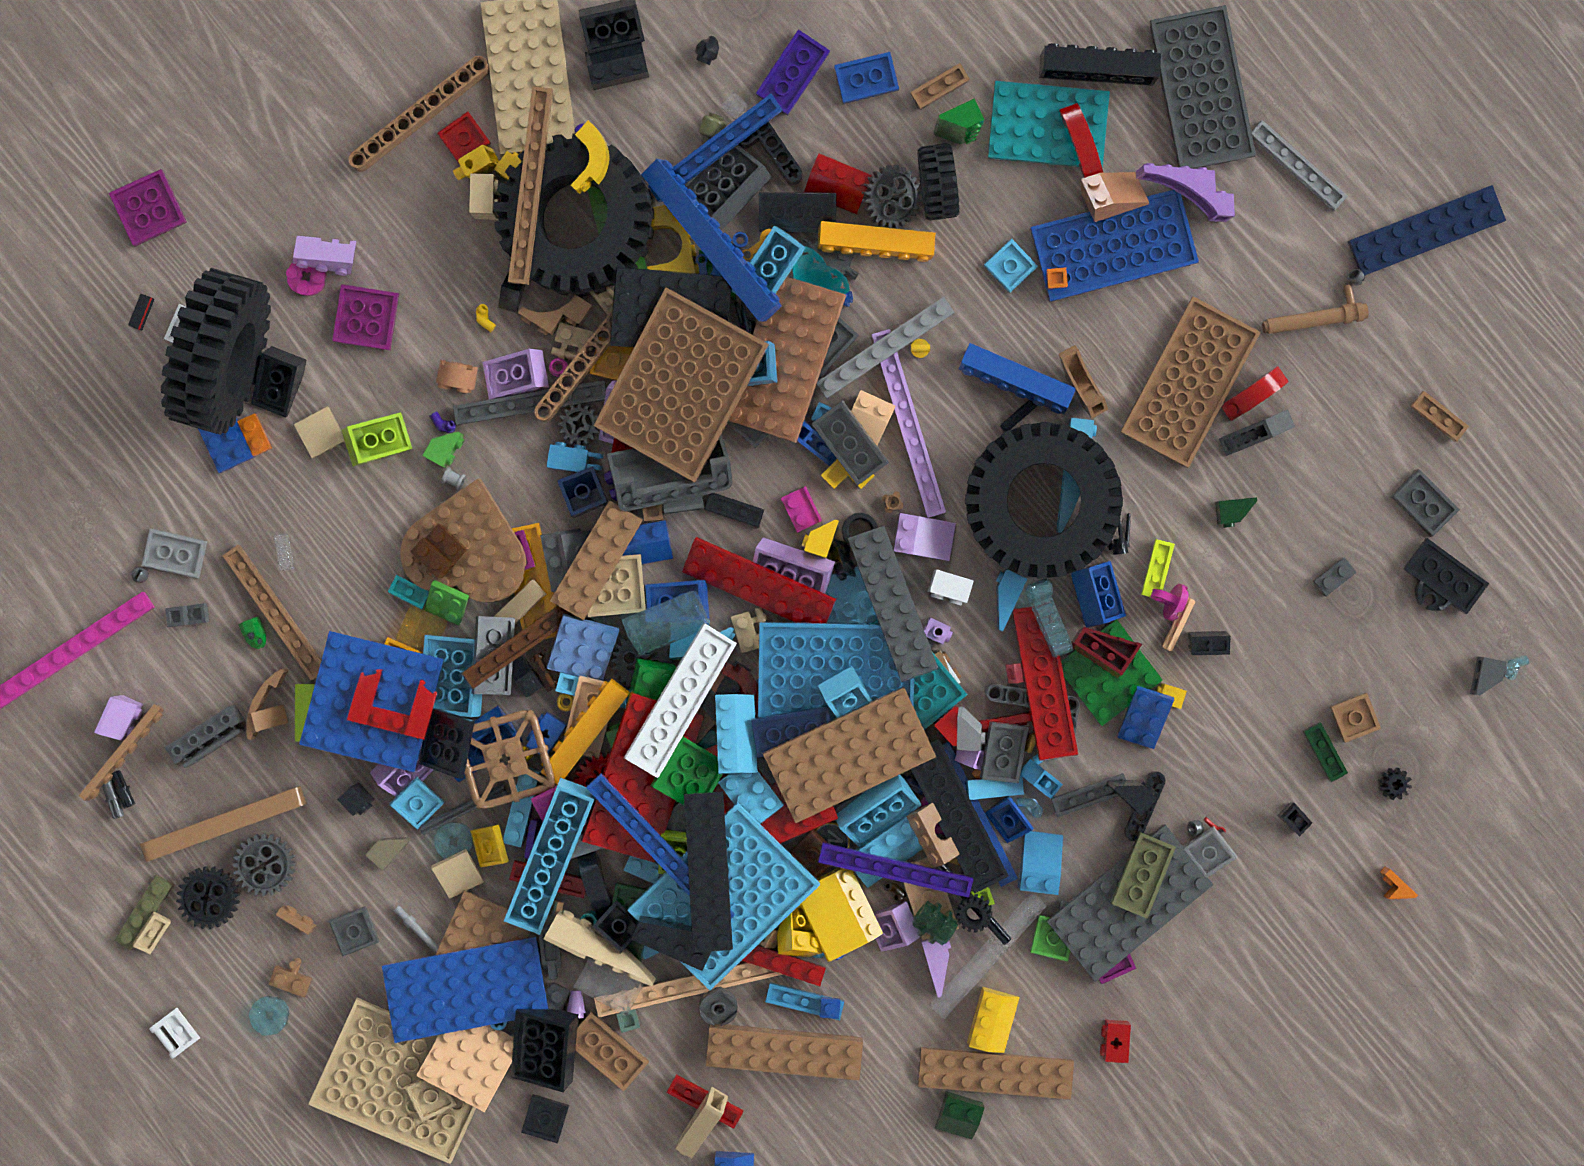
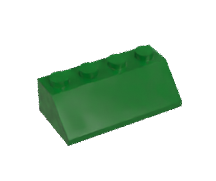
M975 98L940 114L933 131L934 135L960 145L963 143L968 145L976 141V137H978L985 119Z

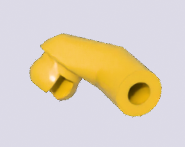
M480 304L476 308V321L491 333L496 325L488 319L487 305Z

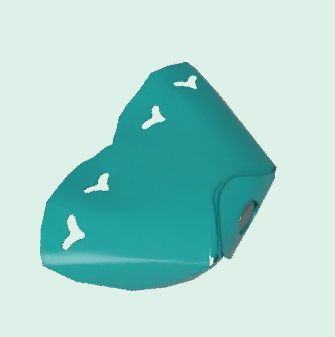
M806 247L803 252L809 254L804 256L801 254L792 268L793 279L842 294L850 291L847 278L837 269L827 266L824 259L812 248Z

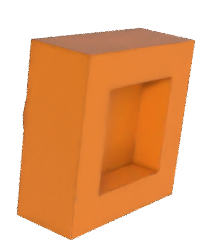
M1066 268L1046 270L1048 289L1068 287Z

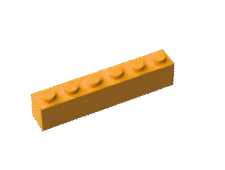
M821 221L818 230L817 249H822L823 252L827 253L834 252L835 250L841 251L842 254H853L855 252L860 253L861 256L875 254L881 258L895 256L900 260L915 258L919 262H928L934 256L936 233Z
M611 678L609 682L604 681L598 689L601 691L598 697L593 696L588 702L589 709L586 712L581 711L575 719L578 722L574 728L570 726L564 734L566 739L563 743L559 741L552 749L555 753L549 759L554 773V783L557 785L560 777L565 779L630 692ZM543 768L541 770V773L546 776L545 770Z

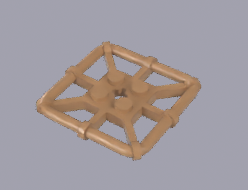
M522 710L497 718L493 716L490 717V720L474 724L473 732L492 727L497 740L496 742L483 744L471 738L470 744L482 750L485 760L484 763L470 766L467 759L465 777L472 800L477 805L476 808L487 809L513 801L515 803L520 802V799L541 794L554 788V773L547 753L549 749L545 745L534 711ZM525 718L515 736L502 740L498 725ZM530 721L538 747L523 751L520 737ZM540 753L547 778L530 770L525 756ZM502 754H505L506 757L510 756V760L506 765L500 761ZM487 768L490 782L480 798L472 772ZM527 774L543 783V785L518 792L514 777ZM508 779L512 794L485 801L496 782Z

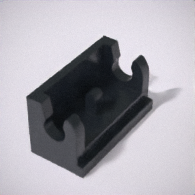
M1227 631L1188 632V638L1190 639L1188 649L1191 655H1230L1231 636Z

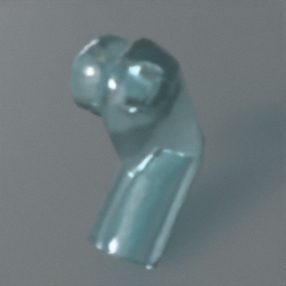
M1526 655L1508 661L1507 679H1516L1519 668L1529 664V659Z
M1017 798L1018 807L1027 808L1034 818L1042 816L1043 809L1036 799Z

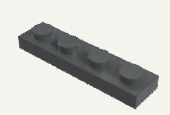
M1121 773L1052 797L1051 801L1056 816L1060 817L1118 797L1119 795L1106 783L1109 780H1126L1125 775Z

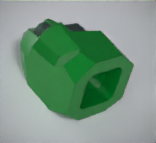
M259 617L238 624L242 635L251 647L257 649L264 648L267 641L266 631Z

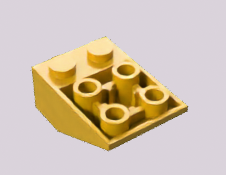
M799 905L780 923L777 934L778 954L811 957L821 954L823 951Z

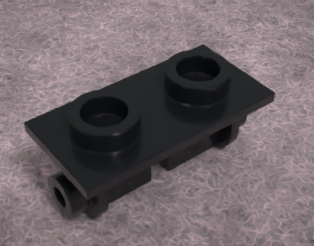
M834 539L835 543L831 544L829 552L832 561H835V563L839 561V563L834 565L837 578L843 581L847 579V575L856 577L855 565L849 554V546L845 542Z

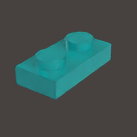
M399 575L395 576L388 590L394 596L420 609L424 608L429 594L428 590L420 588Z

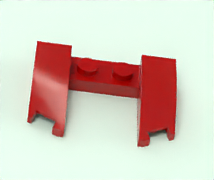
M377 669L376 674L364 676V672H362L347 720L425 740L438 692L435 691L432 694L424 687L426 682L420 679L410 716L374 707L373 703L382 669Z

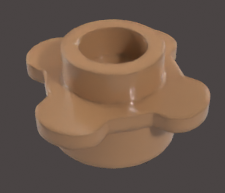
M897 491L882 497V501L886 505L885 511L888 513L896 509L901 510L904 506L900 500V493Z

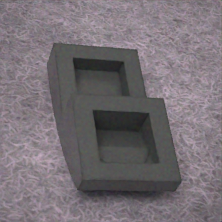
M207 603L165 608L167 627L210 622Z

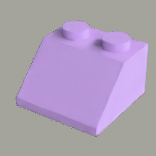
M124 695L110 697L94 733L118 740H125L135 728L133 726L136 720L140 719L143 713L141 709L143 704Z
M906 901L893 904L874 913L883 932L882 935L875 938L881 952L908 946L922 937Z

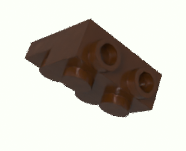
M438 523L427 537H422L410 552L414 555L412 559L417 564H423L427 568L425 571L432 578H443L467 549L444 526Z

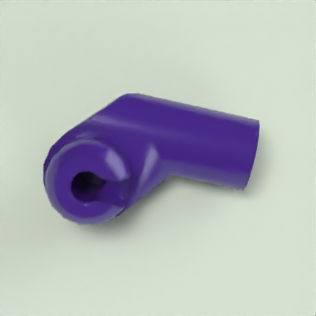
M434 412L429 416L439 432L452 433L455 431L456 423L454 421L442 420L438 412Z

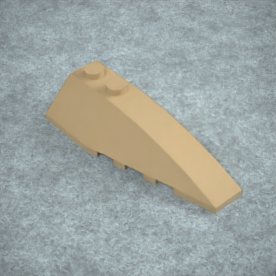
M567 910L559 911L544 940L583 959L586 956L591 957L595 960V964L600 966L608 964L612 971L617 973H624L625 971L628 973V977L649 986L653 985L656 978L630 951L625 948L620 954L592 928L591 922L585 919H577L573 913Z

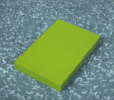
M295 684V742H300L315 684Z

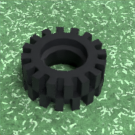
M975 894L974 897L972 895H969V898L964 897L956 910V919H958L959 925L962 923L961 928L965 929L967 927L968 932L974 930V933H977L978 930L980 932L983 931L984 927L986 928L990 923L993 911H991L992 906L988 905L989 901H984L983 896L978 898V894ZM971 907H976L981 911V917L977 920L971 919L967 914V910Z

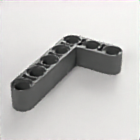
M990 684L985 689V696L990 701L1029 707L1026 688ZM993 687L999 690V695L995 698H991L989 695V691ZM1012 690L1018 693V697L1014 701L1008 698V694ZM1068 695V700L1072 699L1075 703L1070 711L1074 733L1076 734L1080 703L1076 697Z

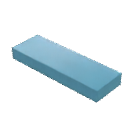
M1020 775L1019 783L984 779L966 780L967 795L970 800L1024 795L1023 777Z

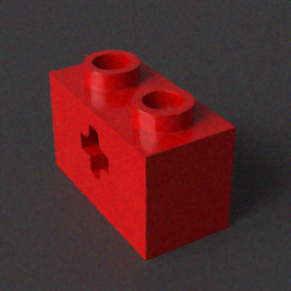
M1105 1019V1025L1101 1027V1036L1104 1037V1043L1100 1045V1056H1103L1105 1062H1129L1131 1024L1128 1021ZM1116 1037L1118 1041L1113 1045L1111 1041H1114Z

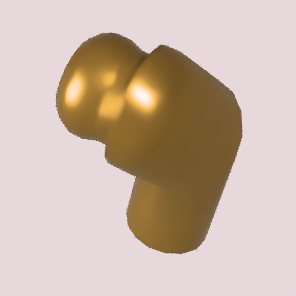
M1034 732L1028 736L1024 751L1032 753L1036 744Z

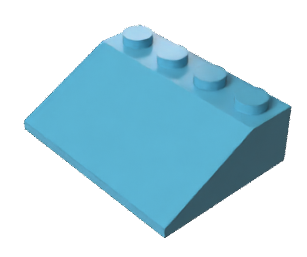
M425 635L423 654L444 659L436 689L438 693L434 708L458 716L480 717L482 694H471L472 689L461 674L473 665L474 639Z

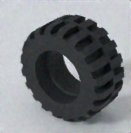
M943 143L920 147L917 150L918 169L926 219L933 221L957 217L960 208L957 176L951 145Z

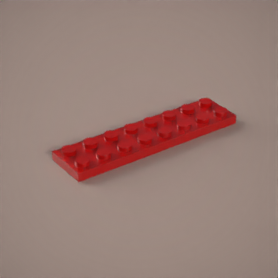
M698 537L692 543L682 570L687 575L699 580H706V583L795 623H827L836 602V598Z
M1046 604L1013 609L1012 616L1039 761L1077 756V743L1051 605Z

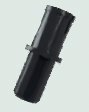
M120 770L114 771L112 773V781L116 788L115 793L119 795L124 809L135 805L136 803L129 790L130 785L127 786Z

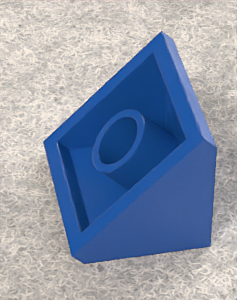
M1006 796L985 812L1007 844L1034 829L1010 796Z

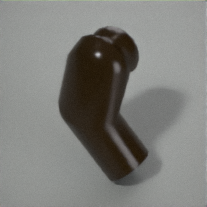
M889 881L884 883L886 891L896 893L894 900L898 902L904 901L906 892L897 883Z

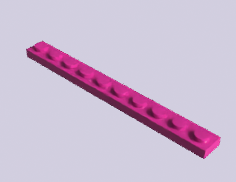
M145 592L139 593L1 684L0 709L154 609L155 607Z

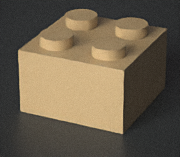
M470 174L469 213L474 219L498 220V215L494 212V202H499L500 194L497 192L499 180H497L494 174Z

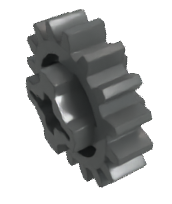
M579 403L577 408L571 405L570 411L564 410L565 416L560 415V418L563 419V422L558 423L559 426L563 427L560 433H566L564 439L571 438V444H574L575 441H577L578 445H581L582 441L589 444L588 439L595 440L593 434H599V431L594 426L598 416H593L595 413L594 409L590 412L588 411V405L584 409ZM576 412H581L579 413V416H576L574 418L570 417L572 414ZM588 415L592 420V426L587 422ZM582 420L584 427L577 429L575 423ZM567 423L570 424L573 429L571 432L572 434H570L568 431ZM589 432L586 436L579 437L581 433Z

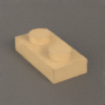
M153 911L134 940L133 947L151 954L170 925L171 920Z

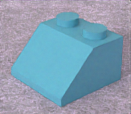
M852 666L818 685L826 703L837 718L872 701Z

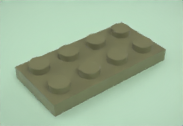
M1139 832L1111 904L1148 919L1176 847Z

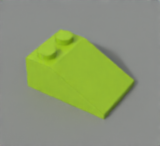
M401 412L347 426L341 430L353 467L412 449Z

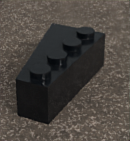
M640 915L631 936V940L703 971L712 952L693 953L692 926L683 925V923L667 922L662 919Z

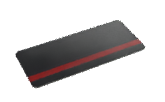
M140 294L129 321V326L143 330L154 303V298Z

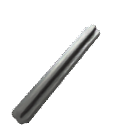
M500 784L492 788L485 801L506 794L507 789L505 785ZM471 799L424 823L419 829L423 835H426L476 809L477 805Z

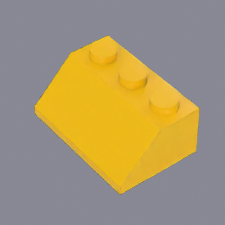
M833 520L811 531L809 535L805 534L802 547H805L804 551L826 558L839 521Z
M982 987L967 1040L968 1046L986 1052L1004 1053L1019 997Z

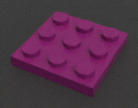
M162 169L109 193L133 246H138L187 223Z
M341 284L332 341L391 351L399 293Z

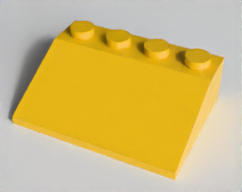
M837 867L818 878L820 886L800 904L828 962L869 943L883 934L853 870Z

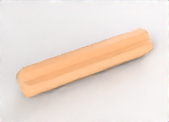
M1188 597L1184 610L1178 612L1177 616L1179 617L1173 621L1162 645L1164 649L1168 651L1174 649L1195 604L1193 599Z

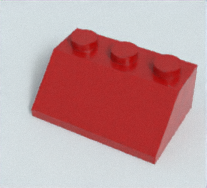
M818 153L804 192H836V207L857 215L865 196L862 192L868 189L864 184H870L868 177H872V175Z

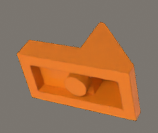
M1384 867L1380 871L1384 876L1382 879L1389 886H1392L1384 894L1385 898L1408 899L1418 896L1391 869Z

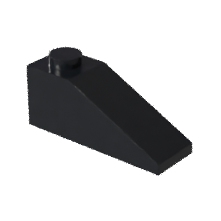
M523 654L513 661L512 677L526 698L544 687L542 681Z

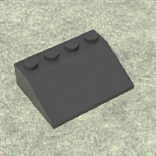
M736 145L684 185L696 194L697 197L695 199L708 209V215L718 221L720 224L719 228L722 231L772 176L763 164L739 145Z

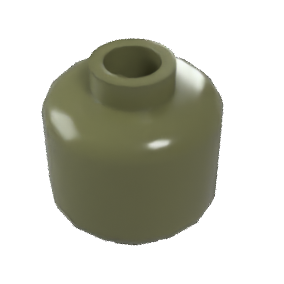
M714 113L703 116L699 128V133L704 136L703 140L708 141L726 127L727 124L723 120L724 117Z

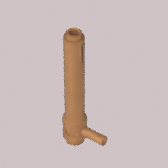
M1349 284L1344 286L1347 304L1338 308L1269 318L1262 322V328L1264 333L1273 334L1342 322L1348 324L1354 320L1360 322L1368 318V306L1366 303H1355L1352 286Z

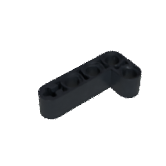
M769 121L765 124L766 129L764 131L756 130L750 135L748 142H740L738 144L741 148L747 149L760 142L788 184L797 185L801 181V168ZM774 139L777 141V145L769 147L766 144L767 141ZM780 155H785L788 160L785 163H780L777 158ZM789 166L793 173L797 172V178L790 177Z

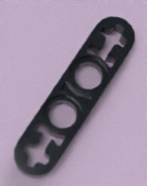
M1152 771L1147 776L1145 783L1152 787L1154 784L1152 777L1159 775L1161 782L1156 783L1154 787L1158 789L1154 793L1157 800L1146 811V818L1144 820H1138L1136 818L1137 812L1132 811L1124 831L1126 838L1130 841L1135 842L1137 838L1136 835L1131 838L1129 830H1134L1136 826L1132 824L1133 820L1138 824H1143L1142 827L1137 826L1136 831L1138 833L1145 832L1166 782L1165 776L1161 772Z

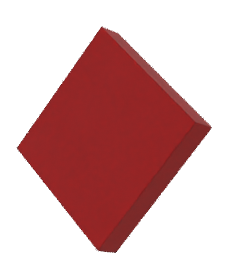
M469 111L437 133L457 162L461 157L479 146L491 144Z

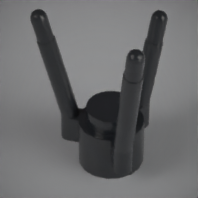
M736 301L735 307L740 328L753 335L756 324L754 320H747L743 301H741V310L739 303Z
M1130 513L1127 514L1125 538H1123L1122 522L1120 521L1118 526L1119 538L1113 539L1114 543L1111 541L1108 545L1109 550H1113V555L1129 553Z

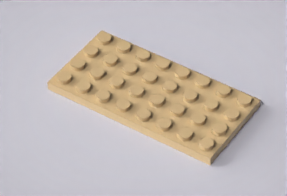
M494 0L480 2L501 156H504L506 151L511 154L513 152L519 154L525 149L532 86L553 89L547 144L553 142L552 136L562 134L566 139H572V133H575L558 0Z

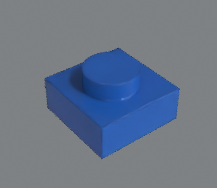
M821 997L820 1018L839 1019L841 999Z

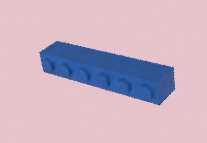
M969 343L959 366V370L967 376L973 375L984 383L994 384L1000 390L1015 393L1019 398H1027L1033 401L1035 405L1048 407L1057 414H1065L1076 390L1075 387Z

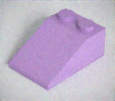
M526 349L482 362L489 400L549 388L542 350Z
M900 513L893 550L898 553L950 561L956 523Z

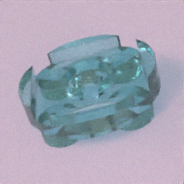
M449 822L443 825L434 837L435 848L439 855L445 859L464 849L470 853L473 846L470 828L459 822ZM451 836H453V838L457 837L459 839V841H457L458 846H455L454 844L451 845L449 843L451 841Z
M264 996L257 1000L249 1011L251 1025L264 1036L280 1032L288 1022L289 1008L278 997ZM266 1011L274 1013L272 1016L273 1020L266 1019Z

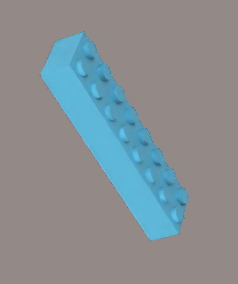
M560 777L504 922L539 935L541 934L595 799L586 787Z

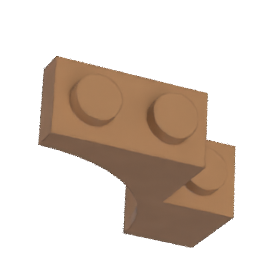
M575 295L565 306L551 312H535L521 307L518 313L522 316L520 320L526 324L531 325L533 323L538 326L537 330L545 336L548 333L553 336L564 317H567L565 321L575 327L576 324L582 326L593 306Z
M1074 345L1059 353L1066 379L1072 387L1076 388L1075 391L1078 394L1080 404L1092 419L1107 411L1108 407L1105 398L1089 374L1077 346Z

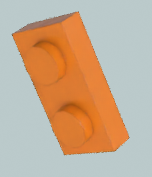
M254 413L237 421L253 456L272 449L257 414Z

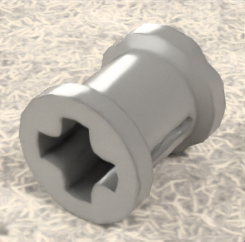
M448 467L441 479V483H448L459 491L465 482L466 475L455 473L452 471V468Z

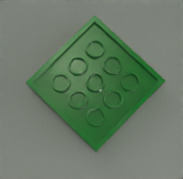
M1117 619L1100 630V632L1107 633L1108 635L1134 642ZM1140 649L1124 674L1118 678L1076 650L1061 660L1064 678L1100 726L1106 724L1129 706L1137 686L1151 690L1163 681Z

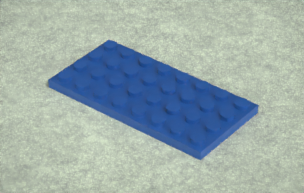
M1175 190L1147 196L1148 205L1094 222L1090 212L1031 227L1030 230L1049 302L1199 263L1181 194ZM1066 268L1068 287L1048 289L1046 270Z
M536 936L382 965L394 1043L515 1020L517 1009H548Z

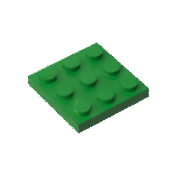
M682 736L658 778L655 777L650 786L684 805V794L713 792L723 774L719 775L717 756Z

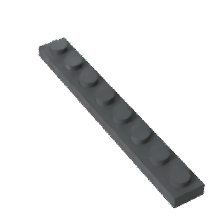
M605 380L579 384L562 407L605 400ZM549 390L455 405L453 410L456 425L533 413L537 404ZM558 392L551 396L552 402H558L561 399V395ZM544 407L540 411L548 410V408Z

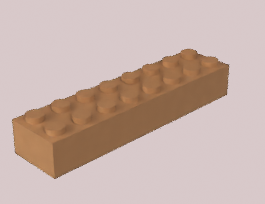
M715 1024V1026L710 1025L706 1066L860 1081L863 1038Z

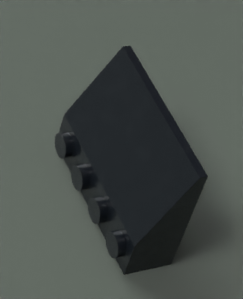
M517 1009L515 1013L511 1078L564 1093L573 1082L578 1014L552 1009Z

